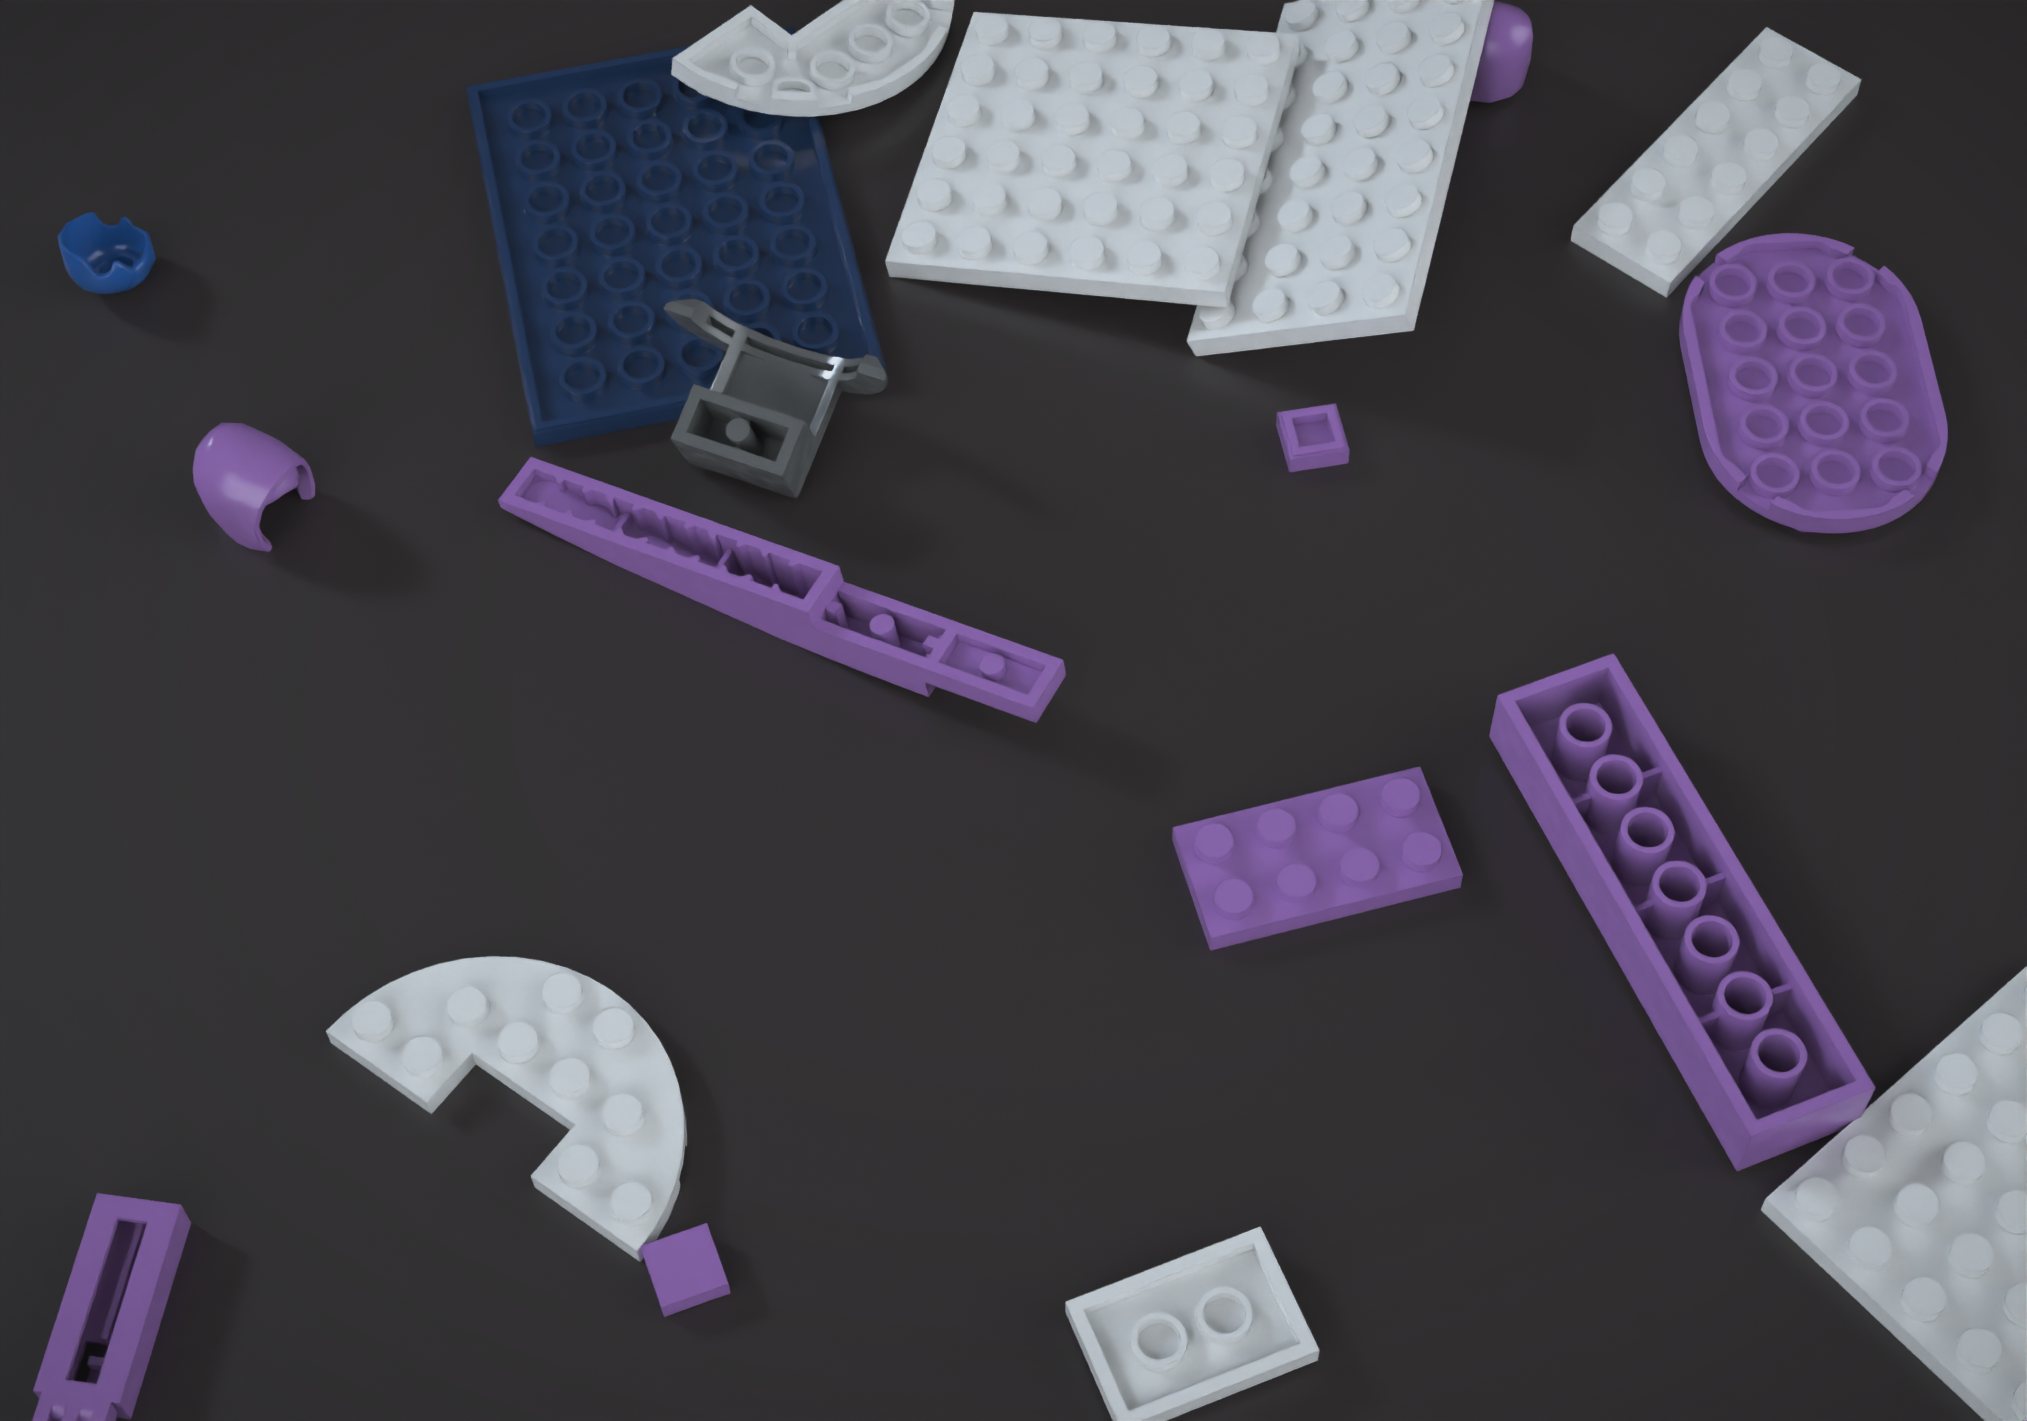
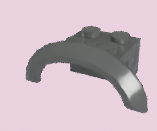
M697 299L677 300L665 304L664 311L674 321L704 341L726 352L711 389L693 384L671 437L674 445L690 464L797 499L841 391L856 394H874L883 391L888 384L887 375L877 357L866 354L862 358L845 359L795 347L742 326L717 312L707 303Z

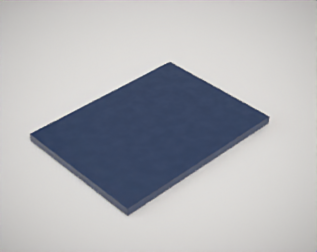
M794 27L784 28L790 35L796 33ZM690 46L466 86L536 447L679 420L693 384L711 389L726 352L704 341L674 321L664 311L665 304L671 301L685 299L703 301L717 312L742 326L770 338L816 353L845 359L862 358L866 354L877 357L886 373L884 359L818 116L792 117L765 114L732 106L700 94L697 90L687 86L671 75L672 58Z

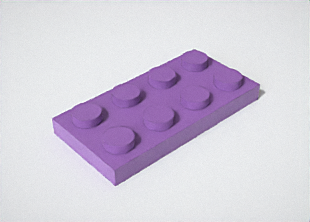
M1420 766L1173 827L1172 841L1210 951L1461 888L1463 878L1460 865Z

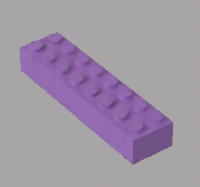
M1615 654L1604 656L1497 695L1489 734L1490 739L1736 1171L1843 1130L1852 1121L1861 1118L1876 1087Z

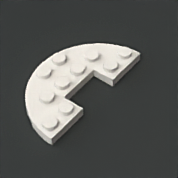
M843 0L793 35H790L750 5L673 57L671 75L704 96L742 109L765 114L815 117L859 110L895 96L912 85L931 67L942 51L948 37L954 0Z
M499 956L465 958L433 965L388 983L358 1002L326 1030L333 1045L430 1114L436 1110L475 1065H478L570 1130L531 1175L536 1189L639 1262L644 1258L640 1246L654 1242L659 1237L669 1219L680 1190L679 1178L683 1166L685 1146H687L686 1117L682 1096L672 1063L658 1037L631 1005L609 988L581 973L545 961Z

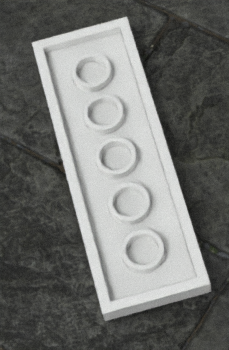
M1766 27L1573 225L1571 241L1667 298L1857 96L1862 79Z

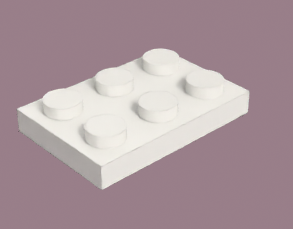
M1261 1226L1065 1302L1066 1315L1113 1421H1167L1318 1361L1320 1350Z

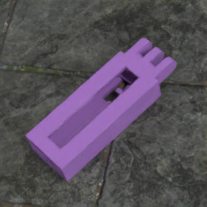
M97 1193L33 1389L39 1401L32 1421H115L116 1417L131 1420L191 1225V1221L180 1204ZM87 1343L108 1346L105 1358L89 1356L87 1365L90 1368L87 1382L75 1381Z

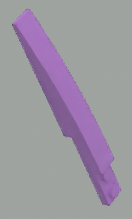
M533 457L529 458L498 499L502 509L619 567L782 640L927 697L931 695L935 687H939L1037 723L1066 676L1064 661L1060 658L843 581L840 567L835 564Z

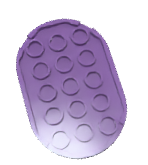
M1780 233L1754 237L1724 249L1716 255L1715 262L1704 270L1699 277L1695 275L1686 293L1679 321V340L1703 454L1714 475L1726 490L1749 509L1765 518L1801 532L1851 533L1873 529L1901 517L1924 498L1938 475L1946 452L1948 425L1922 320L1911 294L1886 266L1877 270L1867 262L1852 255L1854 251L1853 246L1840 241L1809 234Z

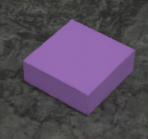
M1336 403L1277 412L1276 427L1289 473L1348 463L1350 450Z
M707 1223L640 1246L664 1317L731 1293Z

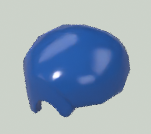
M85 213L66 223L57 236L64 266L70 278L83 290L97 294H113L133 289L145 281L156 259L149 233L137 226H133L127 217H122L117 225L112 226L104 224L96 213Z

